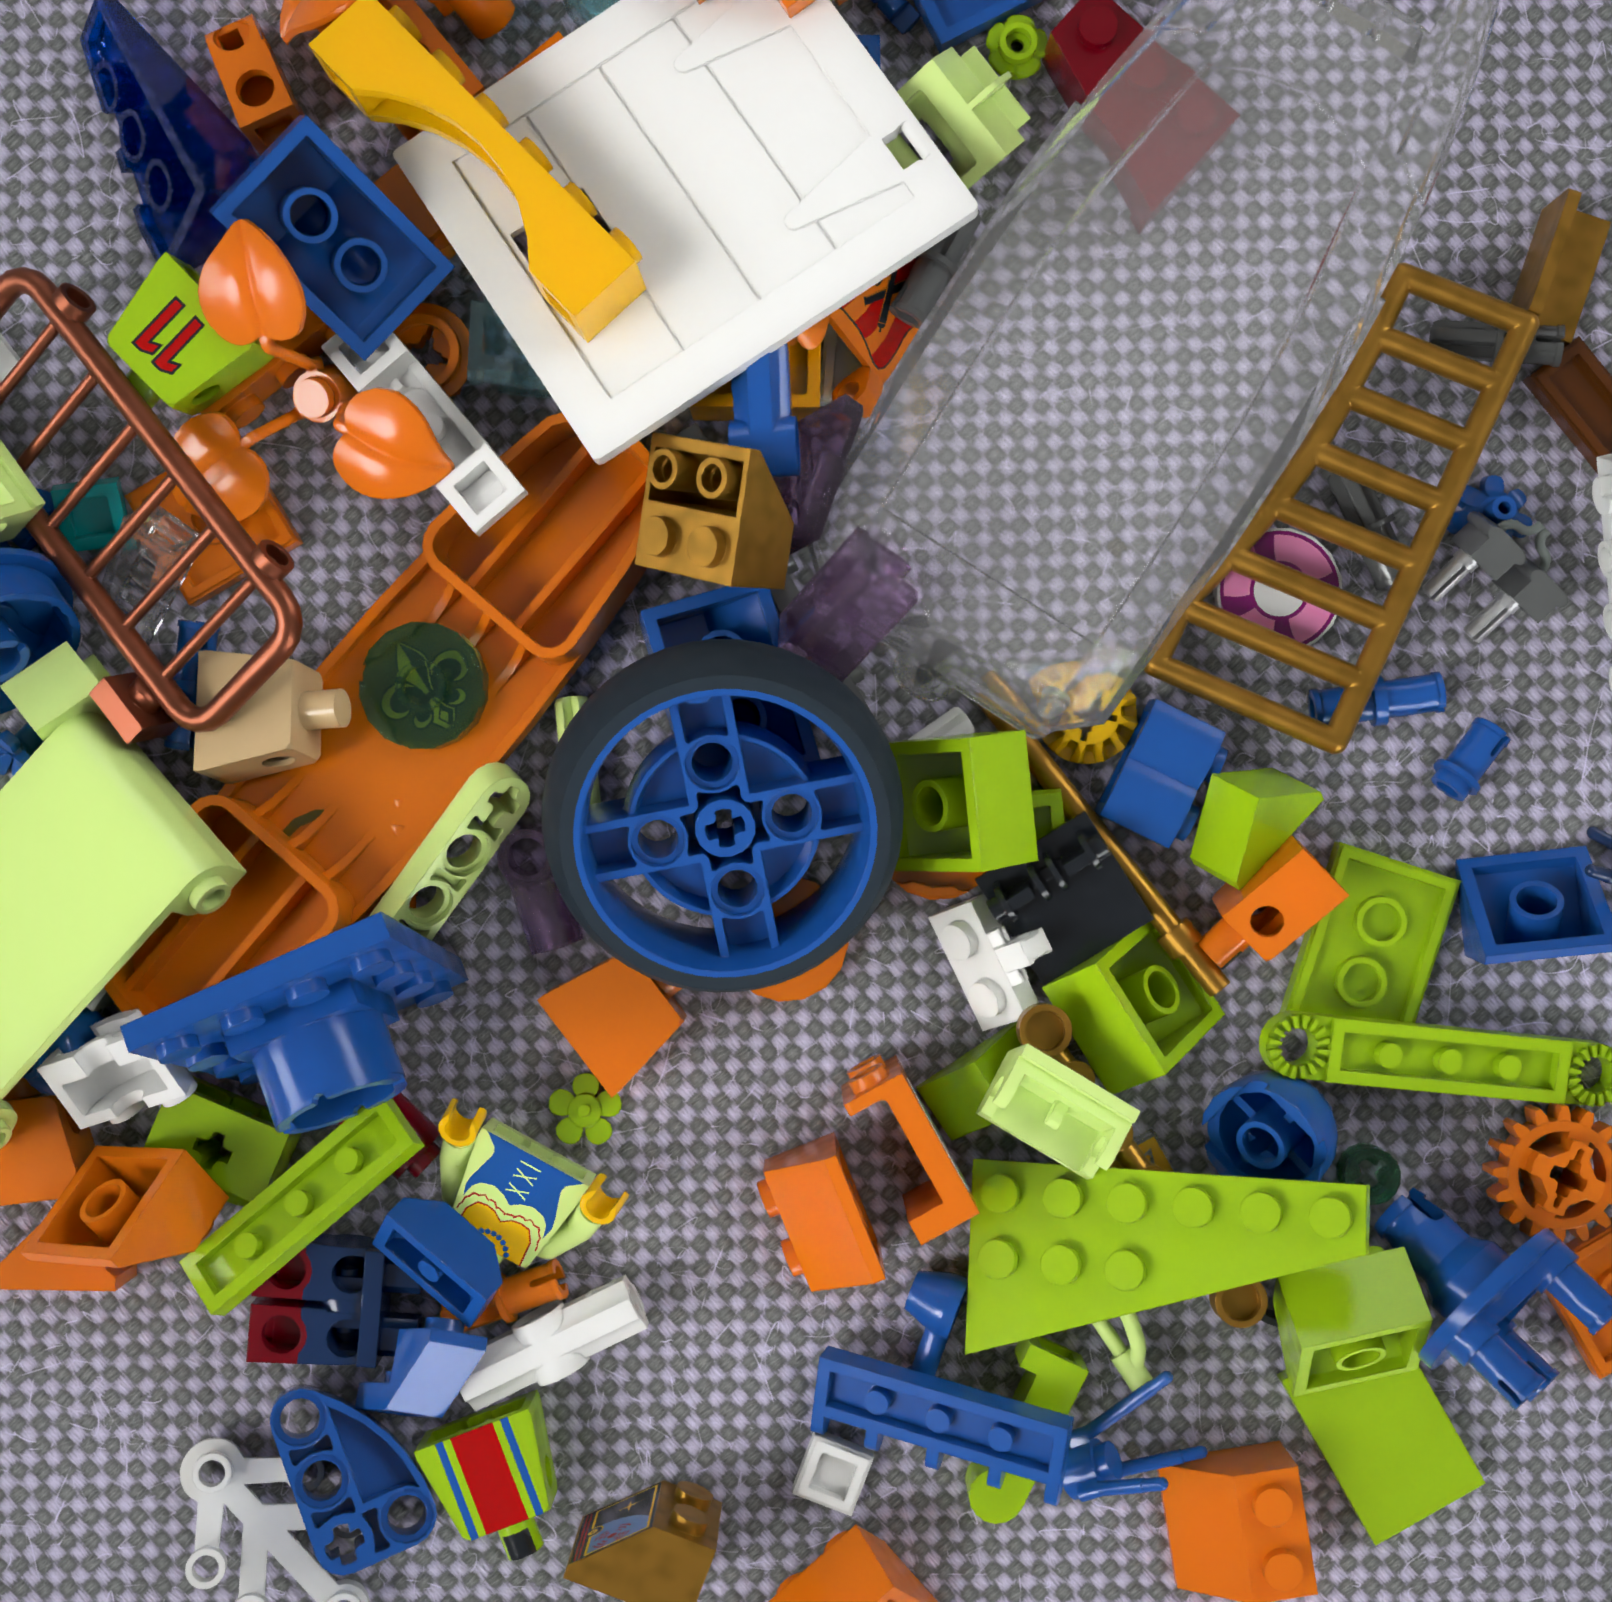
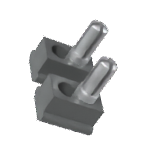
M1472 511L1467 515L1468 523L1450 539L1459 548L1453 554L1454 557L1422 586L1424 593L1431 600L1438 602L1469 572L1472 573L1477 567L1493 578L1492 582L1501 591L1494 596L1495 599L1464 627L1465 633L1477 643H1480L1510 614L1513 615L1519 608L1539 623L1555 607L1562 608L1568 604V595L1545 573L1551 563V555L1545 546V540L1551 533L1539 521L1531 526H1526L1518 520L1512 519L1496 524L1482 513ZM1507 529H1514L1521 535L1530 536L1537 534L1535 549L1541 557L1539 566L1526 558V552L1505 532Z

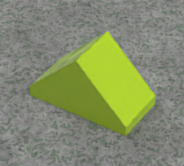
M1275 768L1212 773L1190 858L1194 865L1241 890L1324 798L1317 789Z
M1017 1021L1012 1022L916 1086L951 1141L993 1124L976 1114V1111L1007 1052L1022 1046L1016 1034Z

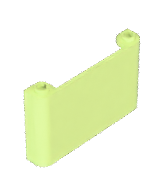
M94 712L75 715L60 724L0 790V1149L10 1140L12 1130L18 1119L17 1113L7 1101L2 1100L172 912L190 916L196 914L204 915L216 911L225 904L231 895V889L247 873L136 743L127 745L108 718Z

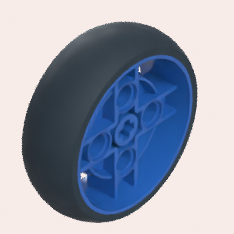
M739 639L693 641L662 649L623 668L607 680L583 704L560 738L549 764L541 807L542 833L550 869L563 901L580 926L607 953L639 973L671 986L713 993L749 991L785 982L820 965L850 941L872 916L890 884L899 858L903 835L904 804L902 784L895 757L877 720L865 704L844 683L824 668L798 654L761 642ZM731 696L757 698L795 711L819 727L832 740L842 756L806 762L796 749L776 734L755 724L737 721ZM669 708L674 733L660 742L642 761L633 775L626 797L590 804L591 793L598 772L617 743L645 719ZM707 743H718L729 751L727 758L715 766L702 765L693 758V755L700 746ZM787 794H797L807 800L804 808L799 813L791 816L778 814L772 808L780 797ZM721 809H730L732 826L717 828L715 812ZM653 820H663L670 823L676 829L669 838L662 841L648 839L640 831L646 823ZM852 833L843 857L827 880L811 896L796 907L774 917L772 903L787 894L804 876L817 851L820 839ZM733 870H743L753 876L752 881L740 889H730L719 882L726 873ZM643 874L659 893L673 903L694 912L712 915L714 928L691 926L662 917L632 899L616 884L614 879Z

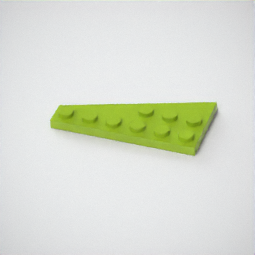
M973 1159L971 1193L979 1214L970 1218L965 1355L1368 1255L1370 1184L1109 1167L1108 1170L1099 1167L1093 1179L1086 1180L1065 1166L1056 1163Z

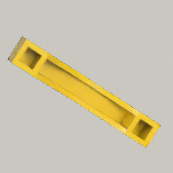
M357 0L308 44L328 77L371 121L403 124L437 134L468 150L496 173L518 201L527 235L529 271L543 298L587 343L591 341L647 289L637 265L643 259L639 250L619 228L614 227L608 233L593 218L598 212L578 186L573 182H569L563 188L549 174L553 170L552 164L531 139L525 137L518 143L505 130L509 122L502 111L485 93L481 92L474 98L462 86L466 81L463 74L441 49L438 48L430 54L418 42L423 38L420 31L400 7L394 5L387 11L377 0Z

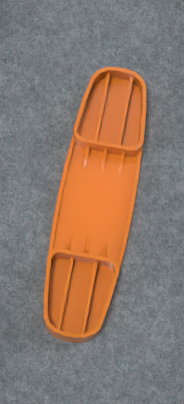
M562 412L547 416L500 456L502 461L529 493L524 499L481 536L473 532L451 504L429 524L423 536V552L378 598L315 670L321 674L323 690L342 688L347 692L351 702V720L348 726L321 729V756L315 763L238 783L225 784L217 795L211 794L201 797L190 805L247 873L231 889V895L225 904L216 911L204 915L196 914L190 916L172 912L105 985L106 992L122 1012L140 1009L145 1016L363 920L374 910L468 778L478 768L487 763H505L533 729L588 656L646 571L647 567L635 565L650 455L649 451L640 441L605 464L598 465L594 462ZM397 639L425 652L431 661V665L434 659L447 649L462 650L469 657L471 671L465 680L457 683L449 681L448 678L453 675L450 668L444 670L441 675V686H445L448 691L447 695H453V689L457 687L465 688L469 694L468 701L458 707V727L453 731L449 732L433 724L425 730L417 729L414 725V717L418 712L424 714L426 708L424 709L420 704L421 700L413 695L405 696L402 699L404 705L413 704V711L407 719L394 721L383 712L381 701L385 691L396 683L406 682L400 676L397 668ZM394 800H404L400 807L396 806ZM391 825H405V828L397 836Z

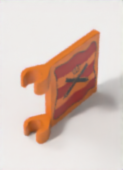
M915 258L787 342V345L793 346L798 341L805 349H815L824 339L829 322L862 365L844 378L832 392L834 404L843 413H849L853 409L858 416L867 418L876 411L881 400L884 383L924 330L921 327L918 329L902 322L889 310L892 301L895 300L916 261ZM952 281L949 282L941 295L929 322L954 289L955 285Z

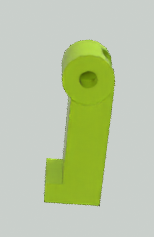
M1043 1336L1019 1341L1014 1352L1019 1366L1026 1370L1012 1399L1068 1415L1089 1373L1082 1355ZM971 1462L967 1467L965 1482L970 1506L974 1513L983 1521L993 1524L1006 1523L1015 1518L1023 1508L1035 1481L1006 1472L1002 1487L998 1489L987 1485L989 1467Z

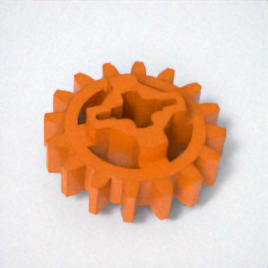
M1550 1103L1547 1115L1542 1109L1531 1104L1524 1106L1526 1122L1523 1124L1506 1117L1502 1122L1510 1134L1505 1141L1490 1138L1487 1143L1499 1152L1498 1161H1489L1482 1164V1170L1498 1177V1182L1486 1189L1487 1196L1497 1202H1506L1498 1214L1511 1224L1520 1222L1519 1230L1529 1237H1533L1541 1230L1549 1228L1563 1242L1566 1237V1230L1581 1241L1588 1240L1589 1229L1587 1224L1591 1221L1608 1228L1611 1222L1604 1210L1608 1204L1612 1205V1143H1607L1612 1138V1126L1601 1121L1593 1123L1594 1113L1578 1106L1570 1113L1569 1106L1565 1104ZM1547 1134L1545 1140L1532 1144L1537 1139ZM1591 1156L1593 1159L1594 1171L1590 1163ZM1555 1165L1563 1168L1562 1174L1558 1179L1550 1177L1551 1170ZM1519 1171L1524 1182L1522 1190L1519 1185Z

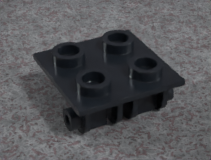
M1085 810L1037 840L1039 861L986 871L975 878L976 883L988 899L986 904L999 924L1003 922L1012 937L1041 927L1043 928L1053 951L1039 957L1031 965L1043 985L1048 984L1154 919Z

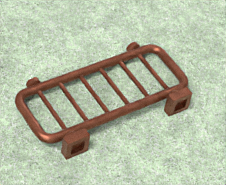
M20 267L7 270L0 276V320L17 298L27 294L36 302L50 322L0 383V406L58 334L63 337L89 371L16 460L23 472L29 468L97 384L100 385L128 422L49 516L42 507L25 526L135 671L103 677L89 695L127 745L169 736L178 726L196 733L214 731L227 723L286 662L300 642L303 627L301 607L292 590L283 580L293 570L294 561L281 545L272 540L264 539L256 545L88 328L85 322L96 311V305L91 297L82 289L70 283H62L57 287L46 275L34 269ZM138 435L167 472V475L87 566L58 527L133 438ZM177 485L207 526L129 614L125 616L96 577ZM217 537L247 578L164 667L135 629V626L214 538ZM257 589L274 613L276 624L273 634L207 705L201 707L195 705L173 679L174 676L248 596Z

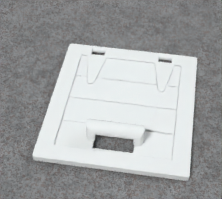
M620 0L483 91L508 120L509 125L505 130L518 143L525 137L531 139L552 164L553 170L549 174L563 188L569 182H573L582 192H585L609 229L619 228L633 242L642 255L643 259L637 265L647 289L588 343L543 298L529 271V262L513 240V238L525 231L518 201L495 172L468 150L427 131H422L393 152V157L594 462L598 465L605 464L744 372L755 361L767 353L774 352L975 219L978 215V204L973 195L830 0H816L792 18L788 17L777 0H706L700 5L696 0ZM901 132L904 133L923 159L916 161L904 170L886 146V144L896 139Z

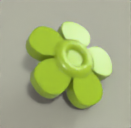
M579 1074L574 1078L572 1084L576 1097L566 1089H558L550 1096V1111L558 1116L569 1115V1117L562 1119L558 1123L556 1135L566 1144H575L581 1139L585 1128L588 1141L592 1144L600 1145L608 1141L613 1132L611 1124L601 1118V1116L613 1117L619 1114L622 1108L621 1099L618 1093L611 1098L606 1090L595 1098L599 1091V1081L593 1074Z

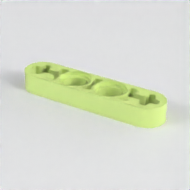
M494 762L487 763L478 768L462 786L369 917L383 912L432 941L525 813L530 801L528 785L507 764ZM494 792L503 794L500 798L491 796ZM475 816L483 822L482 825L474 819ZM463 835H473V842L465 853L458 857H446L447 850L455 839ZM428 886L437 887L433 899L428 904L419 908L409 907L412 897L420 889Z

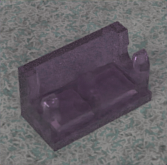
M858 526L780 614L778 647L805 657L843 682L918 602V591L903 580L912 570L911 567L899 555L869 537V532Z

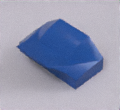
M404 1197L386 1214L372 1242L378 1250L468 1328L482 1315L503 1283L494 1243L444 1201Z

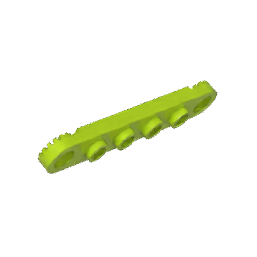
M1294 1010L1283 1011L1271 1017L1265 1023L1259 1037V1051L1266 1065L1274 1071L1277 1070L1279 1074L1292 1079L1553 1104L1587 1105L1591 1107L1605 1106L1606 1102H1612V1047L1593 1040ZM1291 1028H1303L1308 1038L1304 1054L1294 1061H1285L1284 1057L1281 1056L1282 1049L1279 1048V1045L1282 1046L1283 1043L1280 1041L1281 1037L1285 1038L1286 1035L1284 1033L1292 1031ZM1590 1057L1598 1058L1602 1067L1600 1079L1591 1088L1584 1089L1583 1085L1579 1084L1581 1078L1577 1077V1074L1582 1072L1579 1070V1067H1584L1585 1063L1583 1061H1590Z

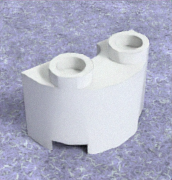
M140 1009L119 1012L89 1026L96 1035L94 1039L80 1046L77 1050L65 1054L57 1048L37 1068V1071L80 1129L110 1121L112 1124L124 1122L137 1114L145 1103L149 1108L162 1104L164 1107L175 1106L187 1099L196 1090L197 1082L186 1067L174 1064H160L158 1060L128 1053L120 1026L143 1017L144 1015Z

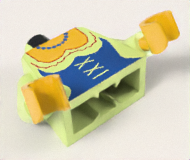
M452 1098L438 1124V1131L443 1138L439 1156L442 1200L494 1243L499 1265L503 1258L524 1268H527L536 1256L550 1260L590 1239L601 1225L612 1222L629 1198V1194L626 1191L623 1192L620 1198L607 1196L601 1188L602 1183L607 1178L605 1174L600 1173L596 1176L594 1172L493 1117L481 1128L487 1116V1110L482 1107L478 1108L473 1119L465 1118L456 1109L458 1099Z

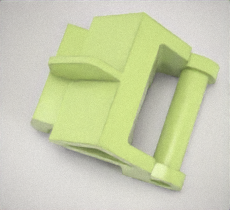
M975 45L961 57L953 47H950L932 58L897 91L918 121L923 119L924 122H927L949 150L953 158L949 164L967 189H970L1025 141L1018 130L1031 119L1005 85L1012 77L1010 72L1007 71L999 77ZM900 134L896 139L886 144L903 170L920 160Z

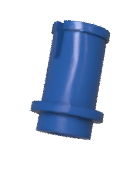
M1481 717L1475 718L1469 730L1446 760L1437 759L1434 763L1433 768L1436 773L1431 778L1432 783L1444 794L1458 801H1464L1468 794L1477 795L1481 789L1478 781L1503 748L1508 746L1511 741L1510 737L1505 736L1507 733L1493 722Z

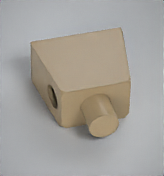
M210 650L198 651L196 705L200 707L207 705L253 655ZM288 658L227 723L211 732H195L193 771L225 784H233L313 764L321 756V729L347 727L350 723L351 702L349 696L342 688L323 690V680L319 672L297 660Z

